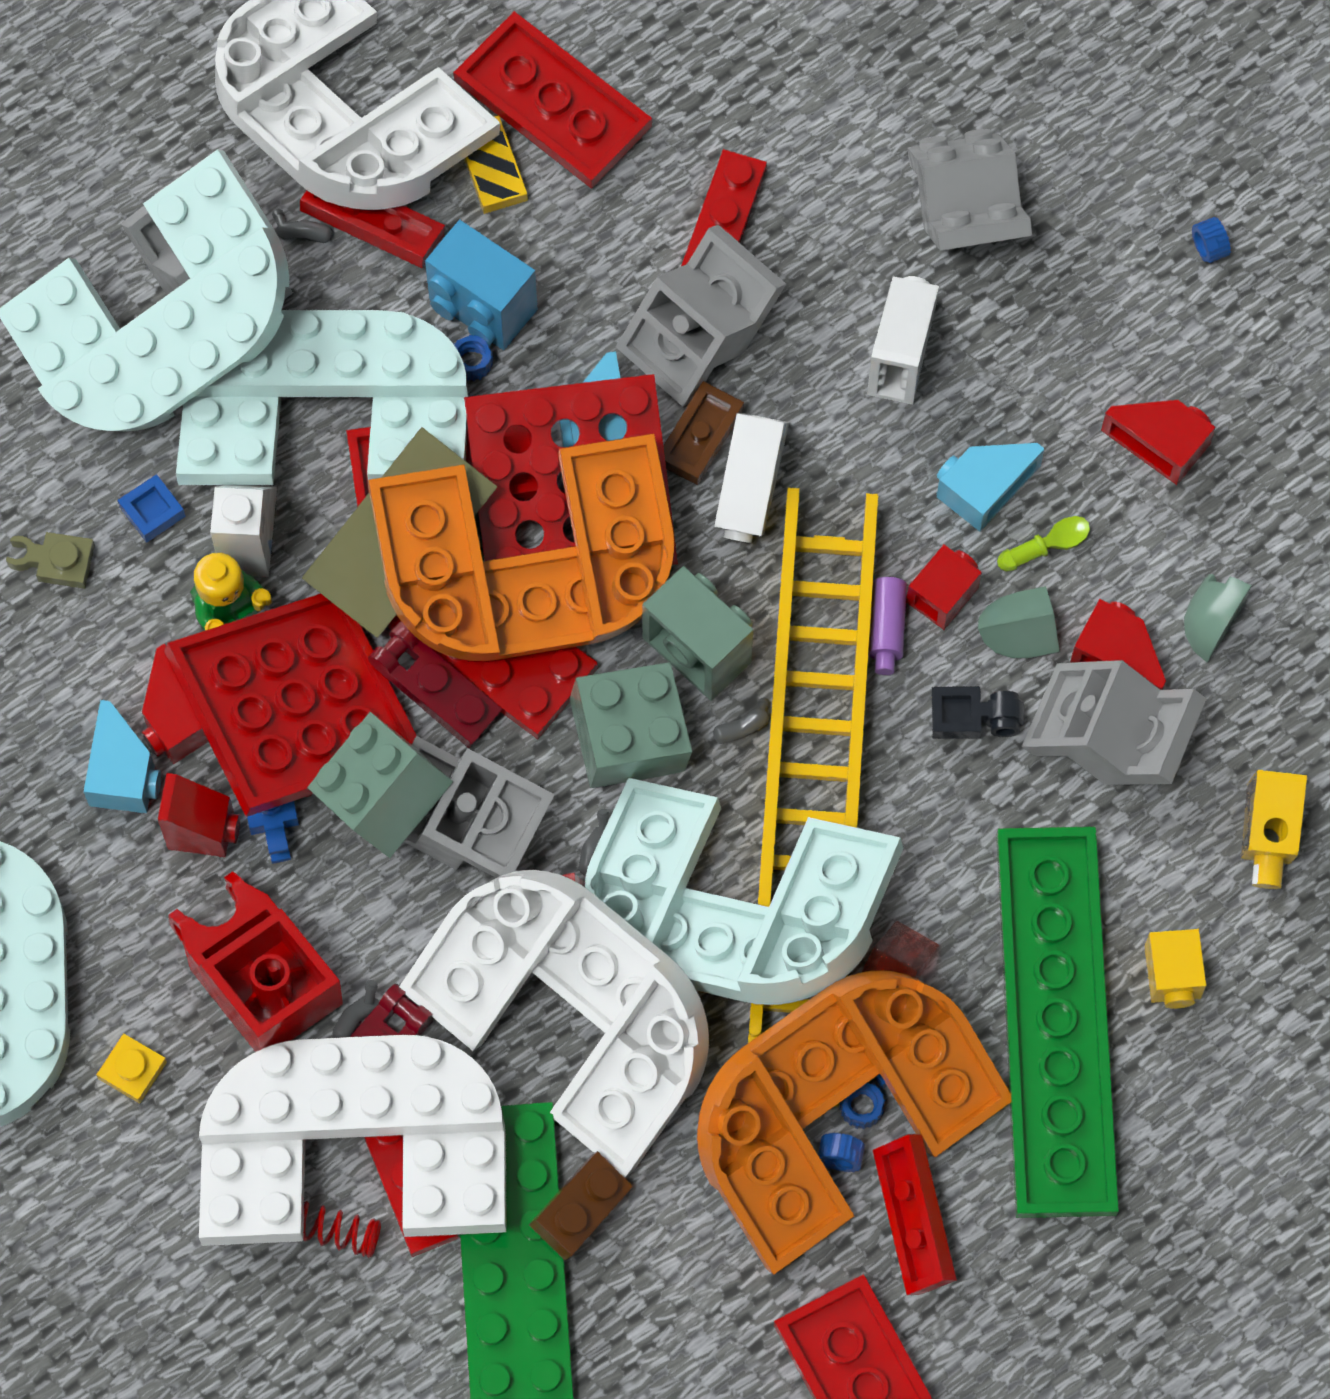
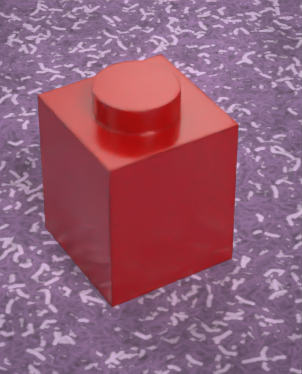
M943 544L908 586L906 603L945 630L979 589L982 572L978 569L974 559L960 550L954 552Z

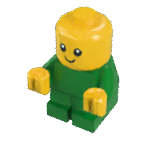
M211 553L204 556L197 563L194 570L195 585L190 594L195 605L196 619L204 630L255 615L263 610L266 605L272 604L269 591L263 589L254 577L242 571L238 562L232 556L225 553Z

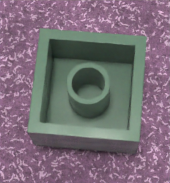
M682 566L642 604V638L664 659L671 662V665L712 701L751 664L753 629L751 627L753 624L746 613L739 607L732 605L729 608L716 596L718 592L715 586L704 575L697 573L694 576L686 567Z
M671 662L577 677L575 679L570 696V704L590 788L625 783L628 778L643 780L680 773L686 770L692 749Z
M369 712L363 721L352 730L348 739L329 762L319 770L317 776L307 788L353 831L387 857L391 858L453 781L406 739L373 713Z

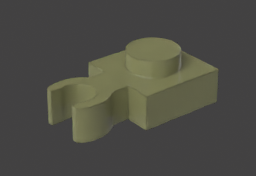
M46 532L44 543L40 545L34 544L24 536L11 537L12 547L25 548L27 553L20 559L6 557L9 568L17 571H24L32 567L38 568L36 574L38 582L85 589L95 547L93 539Z

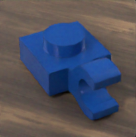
M294 801L248 816L247 820L251 835L265 832L272 864L291 860L285 828L299 825Z

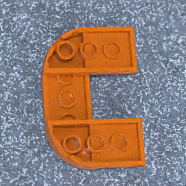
M654 434L559 449L558 457L576 547L483 562L464 464L368 480V489L385 575L384 584L391 605L399 619L415 637L432 649L451 657L470 661L499 660L594 644L616 637L633 627L642 619V604L667 581L674 554L673 527Z
M884 970L867 971L847 976L816 994L742 1047L722 1066L711 1082L704 1097L698 1120L697 1142L700 1161L710 1185L719 1191L763 1265L773 1275L854 1217L853 1212L802 1130L878 1074H881L914 1132L922 1134L926 1152L933 1157H937L1011 1103V1093L963 1012L945 994L928 984L906 974Z

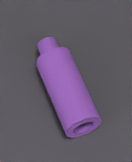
M894 577L877 578L873 580L868 655L876 660L875 673L879 675L894 674L895 661L903 657L907 583L902 579Z

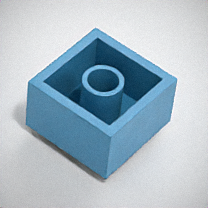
M460 219L425 260L431 307L441 317L450 321L455 317L467 325L469 333L484 339L488 346L493 343L502 350H505L538 310L535 270Z

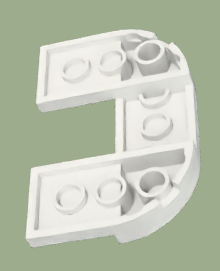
M249 0L230 16L217 39L215 85L219 101L228 117L294 180L322 200L348 208L364 210L404 206L429 194L430 182L499 135L500 122L439 67L362 118L308 70V68L377 24V11L365 0Z
M522 870L499 876L472 890L455 904L399 987L417 1005H423L433 1013L432 1017L472 1051L482 1046L531 973H534L605 1033L550 1113L553 1114L554 1120L592 1152L598 1151L626 1178L638 1166L683 1101L693 1094L704 1073L708 1057L709 1033L700 997L688 976L676 962L582 885L562 875L539 870Z
M418 1035L293 1040L268 1046L249 1055L230 1069L220 1080L210 1095L203 1111L199 1131L202 1143L199 1240L201 1245L303 1241L305 1139L403 1135V1232L405 1237L506 1232V1132L499 1097L493 1083L483 1068L464 1051L444 1041Z

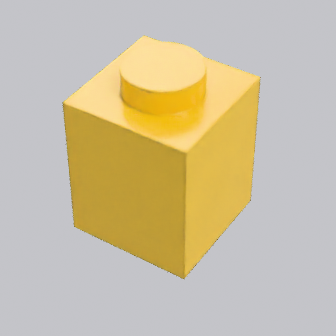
M1199 929L1150 932L1144 947L1151 1003L1164 1002L1165 1007L1171 1009L1185 1008L1195 1003L1194 999H1201L1206 988Z

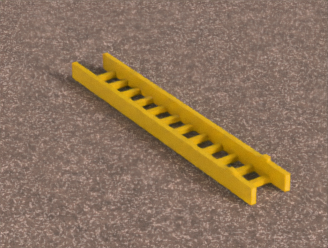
M800 488L787 489L758 905L770 906L773 870H785L791 858L788 855H774L776 823L805 825L808 817L857 828L878 494L866 493L863 541L845 540V537L796 536ZM795 552L861 556L860 585L793 581ZM792 596L859 601L857 630L791 626ZM789 641L856 646L854 675L787 671ZM786 686L853 691L851 721L784 716ZM782 731L850 736L848 767L780 762ZM779 777L847 782L845 813L777 808ZM809 999L780 1005L751 1003L748 1043L761 1034L763 1011L791 1013Z

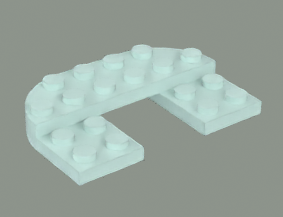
M217 149L143 203L190 279L121 329L119 328L80 264L74 258L66 259L0 308V319L42 384L38 390L55 410L71 421L85 427L105 431H138L159 425L175 416L173 411L242 362H251L267 347L275 336L284 317V314H281L284 302L285 287H289V270L285 251L274 228L223 150Z
M281 310V314H284V317L275 336L251 362H242L183 404L176 477L178 485H274L281 397H373L367 469L368 480L381 478L421 427L466 461L468 426L464 397H468V388L462 358L450 339L440 330L426 321L404 312L383 310Z
M628 778L590 860L585 878V888L676 962L688 976L696 991L753 1004L780 1005L815 996L831 984L845 978L859 964L872 943L869 929L903 851L900 837L808 817L769 907L686 888L721 810L718 797Z
M1 841L0 1127L12 1123L31 1111L30 1107L49 1088L52 1089L64 1067L70 1043L66 954L68 928L63 906L52 882L43 869L24 852Z

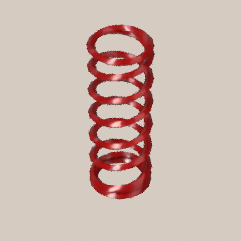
M308 1201L304 1202L303 1240L305 1242L313 1237L318 1228V1241L321 1246L326 1245L335 1233V1246L338 1251L344 1249L352 1237V1250L354 1254L358 1255L361 1253L363 1257H372L381 1230L379 1219L377 1221L375 1218L370 1220L363 1242L357 1250V1233L360 1220L358 1214L355 1215L349 1232L340 1246L342 1210L337 1212L334 1223L323 1241V1223L326 1207L324 1205L321 1206L316 1221L306 1237V1218L309 1203Z

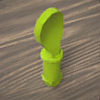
M1079 516L1064 518L1053 525L1046 537L1042 538L1037 534L1032 540L1010 550H1004L998 556L997 565L1003 571L1017 570L1018 566L1033 559L1047 556L1049 548L1061 550L1075 548L1086 540L1090 532L1089 522Z

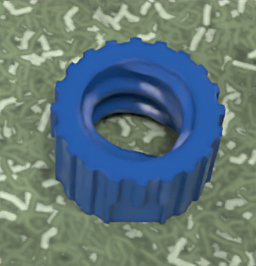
M1213 217L1193 225V241L1204 262L1211 263L1230 255L1229 237L1218 218Z
M469 335L456 340V343L453 345L461 357L467 352H476L482 355L481 362L476 366H468L463 362L467 381L481 380L483 376H487V373L491 371L493 355L487 342L477 335Z
M866 1083L840 1102V1110L844 1121L848 1122L850 1126H855L856 1129H865L866 1127L870 1128L872 1125H876L877 1121L881 1120L885 1104L884 1095L881 1093L880 1088H877L875 1084ZM860 1094L870 1097L874 1105L873 1111L867 1114L855 1113L851 1108L852 1100Z
M824 1134L821 1137L818 1156L824 1166L829 1169L844 1172L859 1171L861 1169L865 1144L863 1141L847 1134Z

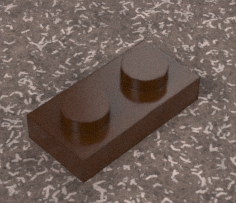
M703 381L663 445L666 469L699 485L733 429L737 413L743 412L744 402Z
M597 1151L584 1162L532 1220L529 1226L566 1260L577 1251L633 1186Z

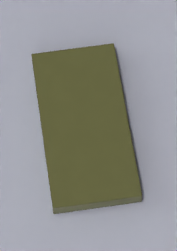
M423 427L419 429L382 476H395L464 464L474 516L497 488L495 484ZM368 493L306 571L302 579L378 638L397 614L391 605L384 584L385 575L370 494Z

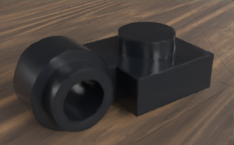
M980 686L932 687V739H981V723H986L991 728V734L994 736L1012 737L1018 735L1020 727L1024 725V703L1019 700V695L1016 692L997 691L990 695L988 702H981Z

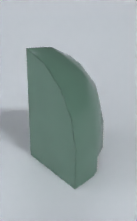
M1209 574L1204 578L1190 600L1184 616L1185 636L1193 651L1207 663L1244 606L1252 586L1235 577L1230 576L1224 584L1216 582L1215 576Z
M1046 586L1000 597L988 605L979 616L978 630L983 642L997 654L1010 658H1032L1060 652L1054 612Z

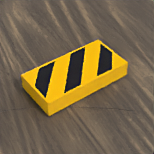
M499 115L495 116L500 122L499 135L464 158L484 214L528 201L527 191Z

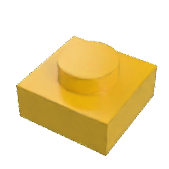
M123 1033L96 1075L102 1082L140 1104L167 1061L165 1057Z

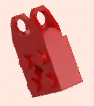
M232 871L224 879L227 883L225 888L235 902L236 911L226 923L211 927L201 925L193 918L185 916L178 909L170 913L168 918L170 926L184 946L190 970L253 1050L257 1052L277 1043L291 1041L343 1005L341 985L337 976L282 908L279 909L266 893L247 884Z

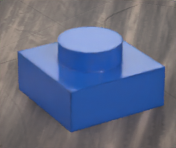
M157 474L117 500L119 508L146 543L186 517L182 506Z

